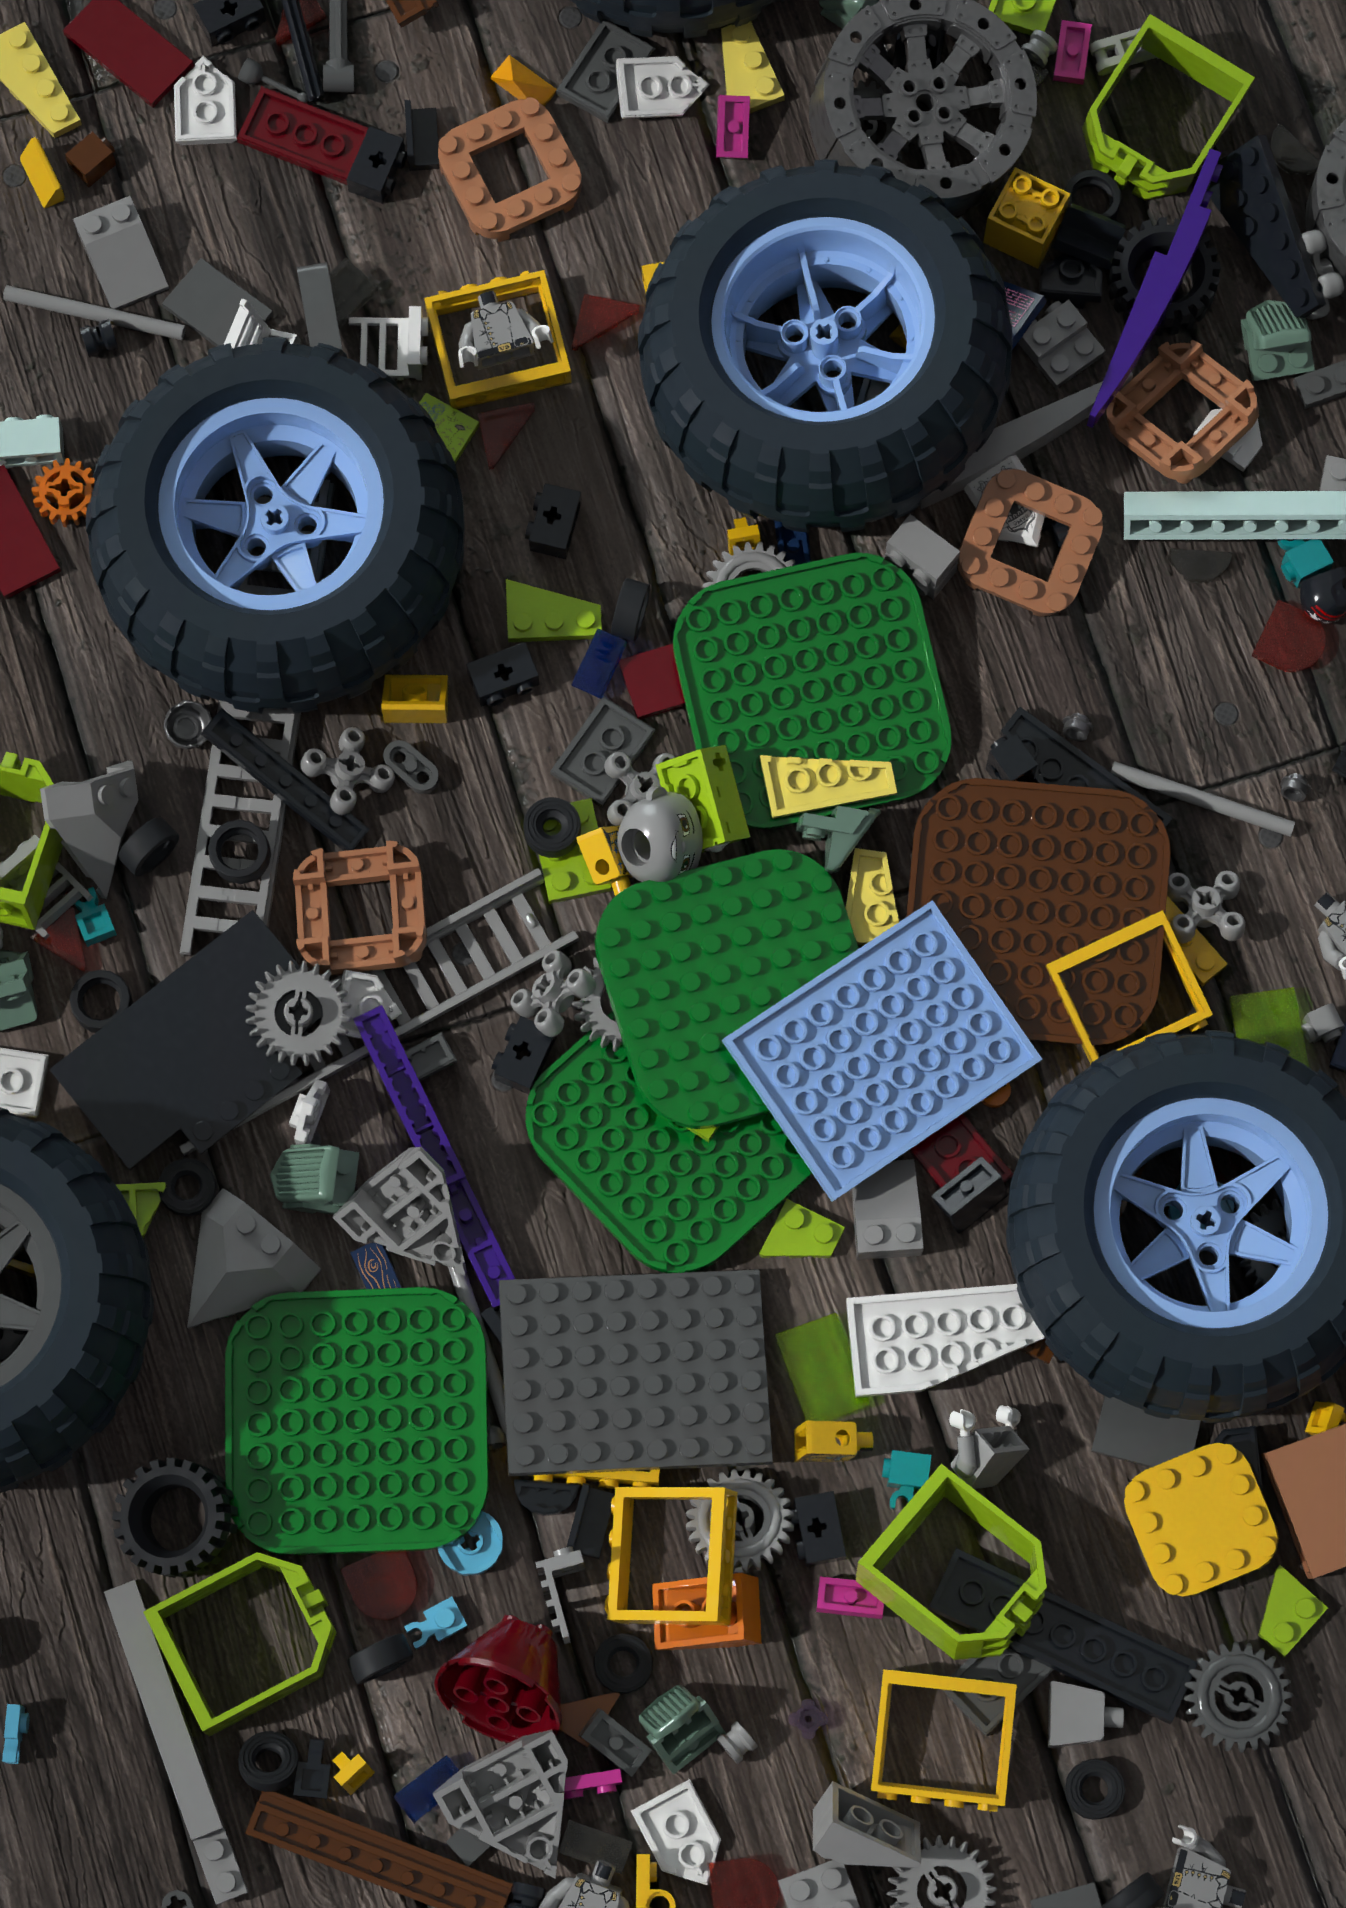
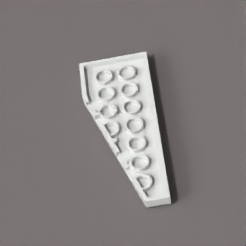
M1017 1284L846 1298L855 1397L922 1392L1045 1339L1042 1332L1036 1326L1031 1314L1026 1312L1017 1291Z

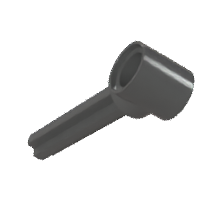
M329 0V60L323 65L324 92L354 93V65L348 60L347 0Z

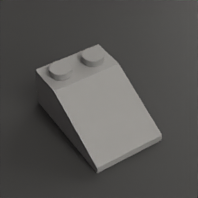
M130 196L73 219L79 238L111 309L119 310L169 289L143 223Z
M914 1159L894 1160L851 1189L857 1260L922 1255L923 1237Z
M832 1781L813 1809V1851L825 1859H832L845 1865L918 1868L921 1864L920 1822Z

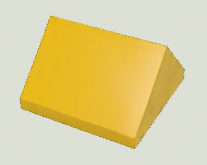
M385 675L381 703L384 723H447L448 675Z

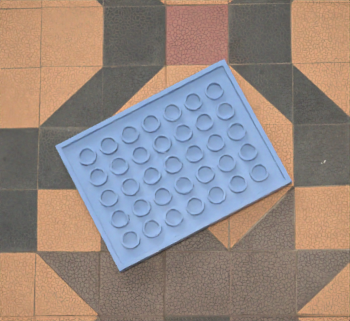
M933 900L722 1040L729 1053L832 1202L1042 1060Z

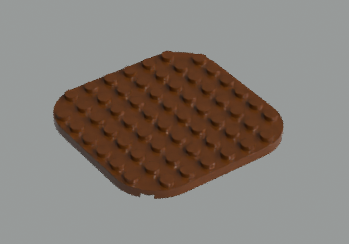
M985 778L957 781L944 787V789L933 796L924 806L918 817L913 838L907 917L933 900L1029 1040L1083 1045L1045 966L1163 910L1166 914L1170 867V842L1161 819L1147 803L1132 794L1120 790ZM1162 925L1060 973L1066 986L1065 989L1068 990L1080 1019L1090 1036L1089 1040L1092 1045L1111 1044L1128 1037L1151 1014L1158 997L1164 938V928Z

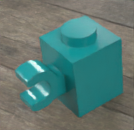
M1277 539L1278 545L1287 551L1282 560V572L1289 582L1293 581L1296 588L1300 587V582L1331 570L1334 561L1321 539H1310L1307 542L1303 539H1295L1293 541Z
M892 1450L890 1458H884L882 1477L888 1478L887 1487L900 1488L890 1498V1509H895L896 1500L900 1497L905 1498L909 1502L914 1496V1490L919 1491L929 1479L932 1455Z

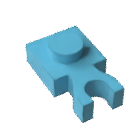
M452 1596L425 1610L423 1613L427 1620L412 1622L404 1626L407 1633L414 1629L422 1631V1638L413 1643L416 1650L423 1647L429 1638L434 1635L438 1642H441L468 1627Z
M7 1704L4 1731L5 1744L2 1762L6 1764H19L23 1733H28L30 1717L29 1713H25V1707L22 1705Z

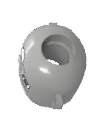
M652 786L648 789L646 798L632 804L628 809L617 833V846L621 860L630 875L641 882L647 880L667 882L680 875L683 871L697 868L703 847L702 828L694 805L684 795L676 792H667L661 786Z

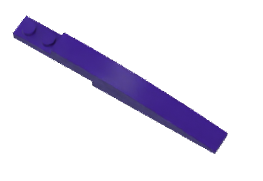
M1211 148L1208 151L1168 254L1164 255L1155 251L1089 414L1087 426L1091 428L1094 427L1139 361L1164 318L1192 262L1212 211L1207 209L1213 193L1208 188L1211 181L1218 182L1223 169V165L1218 164L1221 156L1219 151Z
M378 1006L353 1018V1021L413 1146L422 1147L444 1170L460 1243L492 1308L495 1310L500 1307L499 1280H513L515 1277L383 1006Z

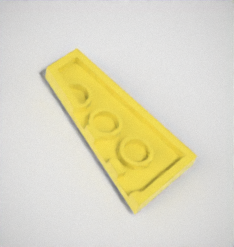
M23 22L1 33L0 81L9 89L10 93L29 110V113L54 138L81 126L80 118L26 23Z
M760 755L759 757L772 819L897 794L891 762L844 761L824 758L806 759L801 757H771L767 755Z

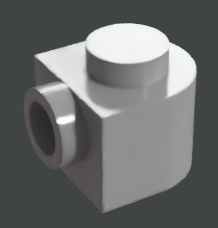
M1333 1003L1307 1013L1302 1020L1303 1025L1301 1026L1302 1032L1309 1043H1316L1322 1039L1324 1043H1329L1342 1035L1340 1030L1345 1027Z

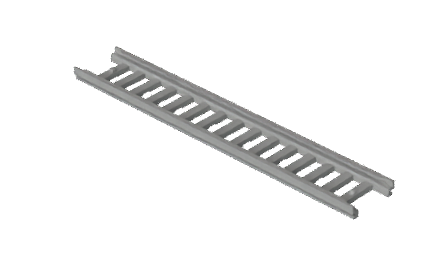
M324 480L320 488L319 501L314 502L313 506L332 509L335 491L334 483H330V480ZM260 496L256 502L266 504L272 498ZM300 531L303 534L313 533L310 531ZM322 540L318 546L311 548L310 563L316 583L321 581L327 540ZM254 548L250 551L251 555H253ZM273 561L267 568L259 570L281 573ZM250 574L238 588L242 592L257 595H281L295 592L292 589L248 585ZM219 700L217 713L222 708L235 719L285 724L282 740L259 739L293 766L301 713H294L292 708H287V710L264 708L262 713H253L235 709L233 704ZM213 744L180 947V955L182 957L191 955L195 930L224 933L238 922L237 920L197 916L199 900L257 906L256 914L269 928L287 804L276 795H274L273 800L216 794L218 778L260 782L240 766L221 764L222 751ZM214 808L271 815L269 831L262 830L270 844L271 858L268 868L261 877L259 892L202 885L204 869L215 870L209 855H206L209 839L217 828L221 826L211 824ZM244 834L234 835L226 840L257 844L253 838ZM222 857L227 866L237 870L245 869L255 862V860Z

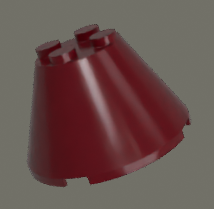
M505 1615L501 1622L440 1667L434 1681L435 1691L440 1701L447 1710L453 1707L464 1716L462 1722L470 1728L502 1742L510 1743L522 1736L551 1729L556 1736L562 1724L558 1654L557 1646L551 1638L553 1635L552 1630L542 1624L533 1625L521 1621L513 1615Z

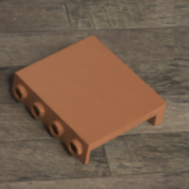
M1345 1423L1260 1454L1307 1579H1314L1346 1567Z

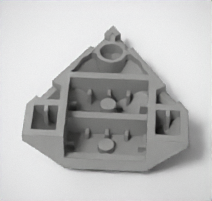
M125 761L106 767L107 774L83 782L62 781L40 788L44 820L50 828L56 829L63 838L61 841L62 845L84 875L91 877L98 886L96 891L102 899H107L127 825L139 800L133 761Z
M413 1147L405 1150L369 1178L332 1217L355 1241L365 1244L371 1241L386 1246L387 1251L433 1266L439 1263L454 1268L453 1272L467 1274L444 1170L422 1147Z
M223 1188L201 1215L187 1328H192L214 1319H222L249 1311L255 1303L275 1294L304 1292L322 1269L294 1242L248 1204Z
M552 1729L522 1736L463 1767L433 1792V1796L449 1824L472 1833L483 1842L524 1863H529L543 1870L545 1874L556 1879L568 1758Z

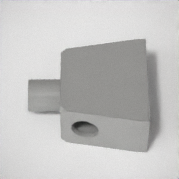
M1051 1681L1049 1683L1047 1748L1101 1742L1104 1740V1727L1123 1728L1124 1709L1104 1707L1105 1692Z

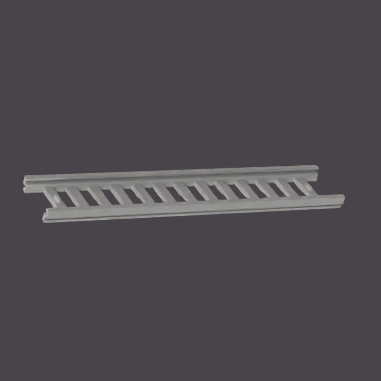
M539 868L426 928L427 942L425 947L428 946L455 996L439 1004L416 962L403 966L427 1009L424 1013L411 1019L383 971L385 969L361 972L378 976L384 985V989L402 1012V1014L395 1018L399 1026L394 1028L399 1039L539 963L551 950L561 951L579 941L576 932L572 931L551 943L525 899L524 893L544 883V878ZM512 901L539 950L524 958L495 910ZM484 916L511 963L510 966L497 973L492 969L467 925ZM455 931L483 978L482 981L468 989L440 942V939ZM343 974L340 975V976H338V977H336V978H334L333 980H331V981H329V982H333V981H335V980H337V979H340L341 982H342V976H343ZM307 1031L304 1034H302V1036L309 1035ZM337 1034L338 1038L342 1041V1045L338 1046L343 1057L326 1066L322 1057V1061L318 1062L313 1055L310 1056L309 1062L315 1071L314 1073L299 1081L297 1079L237 1127L312 1087L316 1079L323 1081L369 1056L370 1054L366 1046L363 1045L354 1050L347 1036ZM190 1140L179 1146L184 1156L197 1150Z

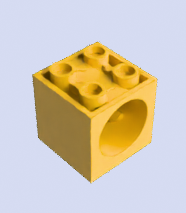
M1015 167L987 218L983 243L1038 269L1056 237L1067 211L1071 193Z

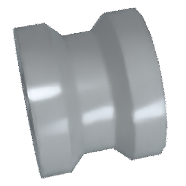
M1036 29L1030 35L1029 43L1023 44L1020 49L1025 50L1032 66L1042 69L1046 66L1049 55L1055 54L1058 50V45L1046 32Z
M737 1721L731 1725V1730L726 1735L721 1734L716 1738L722 1748L737 1764L743 1760V1755L747 1751H753L758 1747L752 1737Z

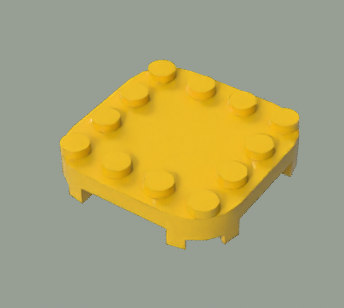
M1214 1443L1205 1445L1146 1469L1135 1476L1125 1488L1124 1504L1126 1514L1149 1570L1159 1587L1171 1595L1182 1597L1194 1596L1255 1570H1260L1269 1564L1277 1551L1279 1540L1277 1526L1271 1516L1251 1464L1242 1452L1230 1444Z

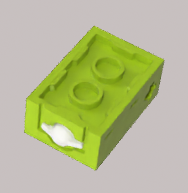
M726 745L702 748L655 765L661 787L665 788L667 792H676L684 795L694 805L702 828L703 847L701 853L707 851L720 852L726 845L750 837Z

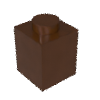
M93 131L65 154L69 168L88 187L92 186L116 165L113 154L115 149L105 137L100 139Z

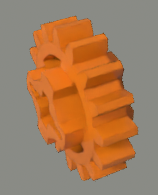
M66 458L64 465L60 466L57 460H54L53 469L50 470L48 467L43 466L42 469L45 475L43 477L35 476L34 479L39 486L32 487V493L36 496L33 502L36 508H40L39 512L43 518L49 515L51 524L54 525L60 519L63 527H67L69 520H73L76 525H79V517L83 515L86 518L87 506L91 500L95 482L94 477L92 478L93 471L90 467L83 471L81 461L72 466L70 459ZM74 476L80 478L86 485L76 482ZM66 489H71L67 492V496H62L65 494ZM47 500H50V503H57L59 509L51 506Z

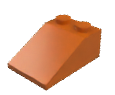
M744 1573L733 1574L730 1625L654 1624L655 1650L728 1648L762 1644L758 1577ZM708 1577L652 1584L653 1610L706 1611Z

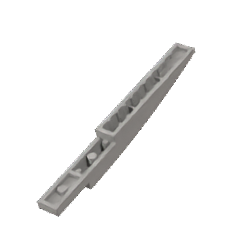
M1132 372L1130 373V375L1128 376L1120 390L1123 389L1132 380ZM1102 382L994 428L982 448L978 452L975 451L965 463V470L945 490L937 489L920 500V509L964 490L968 483L1010 456L1017 455L1019 460L1088 418Z
M136 1580L107 1590L104 1594L215 1904L219 1905L249 1893L204 1772L203 1763L161 1648L143 1613L146 1607Z

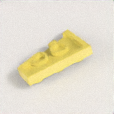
M749 22L738 27L729 25L721 28L726 95L750 96L749 114L784 101V92L752 23Z
M859 848L854 850L845 908L857 945L864 946L899 923L886 852Z

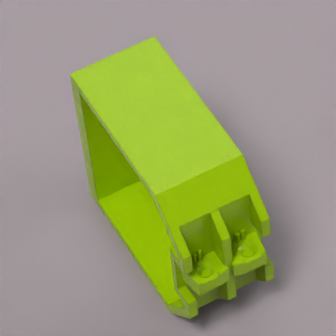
M1149 14L1089 109L1082 127L1092 169L1107 174L1109 170L1115 172L1114 180L1120 189L1124 188L1127 181L1135 184L1136 186L1132 194L1144 201L1186 192L1203 166L1209 149L1214 148L1243 102L1255 77ZM1140 47L1232 102L1192 168L1169 173L1120 141H1116L1104 134L1101 130L1098 114Z
M6 752L2 763H0V795L42 803L40 788L54 784L39 760L24 758L21 767L18 754ZM46 822L22 892L0 887L1 923L32 930L36 928L63 847L61 843L63 838L56 829L50 828Z
M942 1463L858 1561L856 1574L857 1583L954 1660L1001 1656L1012 1643L1010 1639L1015 1633L1023 1636L1030 1628V1620L1042 1607V1600L1045 1597L1044 1592L1047 1589L1041 1541ZM943 1497L951 1501L1030 1564L1031 1576L983 1633L959 1635L881 1573Z
M258 1552L143 1611L202 1732L209 1737L322 1678L337 1633L324 1609L328 1606L324 1594L320 1589L314 1590V1586L303 1567ZM262 1567L283 1573L318 1642L312 1665L295 1676L214 1717L165 1618Z

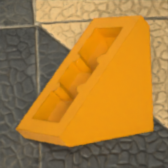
M511 55L504 60L491 76V80L518 100L532 97L537 99L544 107L556 94L557 90Z

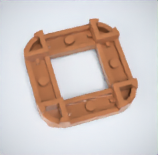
M529 97L509 102L451 129L439 141L438 158L441 174L445 176L469 222L470 229L476 235L480 234L486 238L498 239V242L509 240L510 234L560 210L567 213L574 207V203L580 195L582 187L580 168L550 112L535 98ZM523 134L524 138L527 137L549 179L495 204L471 157Z
M1191 340V344L1176 343L1169 345V342H1166L1158 347L1159 355L1123 389L1118 391L1106 409L1109 429L1114 437L1162 475L1174 479L1181 484L1189 483L1193 478L1200 476L1253 427L1259 417L1257 397L1249 380L1242 382L1204 353L1202 344ZM1182 378L1222 408L1186 444L1183 441L1175 442L1142 416Z
M1019 469L1002 470L992 477L982 490L980 500L963 541L958 548L960 551L957 564L958 570L966 581L965 583L974 590L976 588L1032 611L1033 615L1044 617L1057 614L1066 609L1078 593L1102 534V512L1088 498ZM1013 503L1069 526L1047 581L991 558Z
M386 841V846L329 853H324L323 848L311 851L312 855L307 857L297 869H294L293 883L295 885L298 934L296 943L303 960L307 962L310 970L318 963L320 974L331 970V975L343 974L344 970L364 972L399 968L421 959L427 942L423 874L417 856L408 848L399 845L397 841ZM390 880L393 920L392 934L331 940L328 887Z

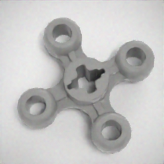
M1311 230L1301 234L1326 302L1325 306L1306 317L1310 320L1326 316L1330 309L1328 299L1337 297L1344 291V282L1341 275L1334 272L1328 258L1320 259V254L1327 247L1326 238L1320 230Z
M349 727L342 732L339 739V748L342 753L338 758H328L322 750L312 748L304 753L300 763L302 772L309 777H317L321 774L330 775L332 784L337 788L330 798V807L339 815H346L353 810L357 801L353 788L357 784L366 783L374 792L384 793L392 787L395 780L394 771L387 765L380 764L374 768L365 766V761L359 754L365 744V735L363 731L356 727Z
M614 752L606 759L604 764L606 774L613 779H620L626 785L625 797L614 801L607 810V818L611 824L620 826L623 817L632 804L646 798V793L650 787L661 786L655 765L676 758L670 753L660 754L653 761L651 770L641 773L632 768L631 760L624 752ZM615 763H618L621 768H618ZM642 786L646 789L644 793L639 789ZM618 810L623 813V816L618 813Z
M1222 871L1217 875L1213 888L1203 886L1196 890L1192 888L1190 880L1186 875L1173 873L1169 876L1168 897L1173 902H1185L1189 909L1186 914L1175 916L1170 924L1178 943H1188L1191 941L1197 926L1206 928L1214 924L1219 927L1221 936L1228 941H1236L1243 936L1246 924L1244 917L1237 912H1226L1221 905L1223 900L1233 899L1239 892L1240 879L1236 873Z
M551 950L542 960V967L546 973L535 981L532 992L527 989H519L513 994L510 1002L513 1010L522 1017L531 1018L536 1014L534 1019L536 1028L548 1037H555L564 1028V1019L560 1013L565 1012L571 1006L574 995L580 998L590 996L596 988V981L584 969L578 968L571 971L572 963L570 959L561 951Z

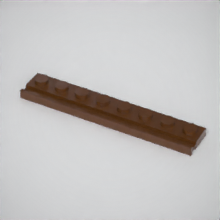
M261 1791L262 1793L245 1832L246 1835L435 1908H505L513 1887L512 1883L274 1791Z

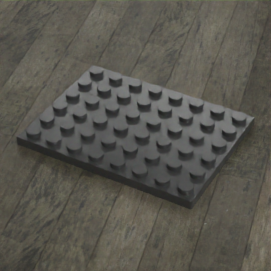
M759 1270L499 1280L508 1476L772 1465L773 1457Z

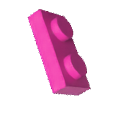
M1062 20L1053 81L1083 85L1092 24Z
M718 96L716 158H748L750 96Z
M820 1576L816 1612L882 1619L884 1603L857 1583L856 1580Z
M620 1769L566 1777L564 1800L584 1797L583 1791L596 1789L597 1794L616 1792V1785H622Z

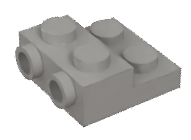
M1070 300L1063 304L1060 301L1051 304L1045 311L1046 316L1039 321L1034 319L1018 342L1055 389L1103 357L1106 351L1088 330V322Z

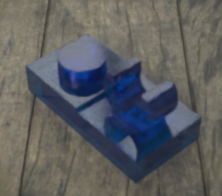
M597 629L571 686L602 699L628 642L601 629Z
M446 1755L396 1793L394 1799L412 1822L416 1823L438 1806L433 1792L456 1774L459 1769Z

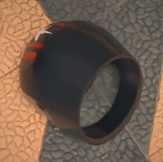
M1345 566L1318 574L1300 582L1302 610L1312 620L1328 624L1339 621L1346 615V590L1342 585V581L1346 577Z

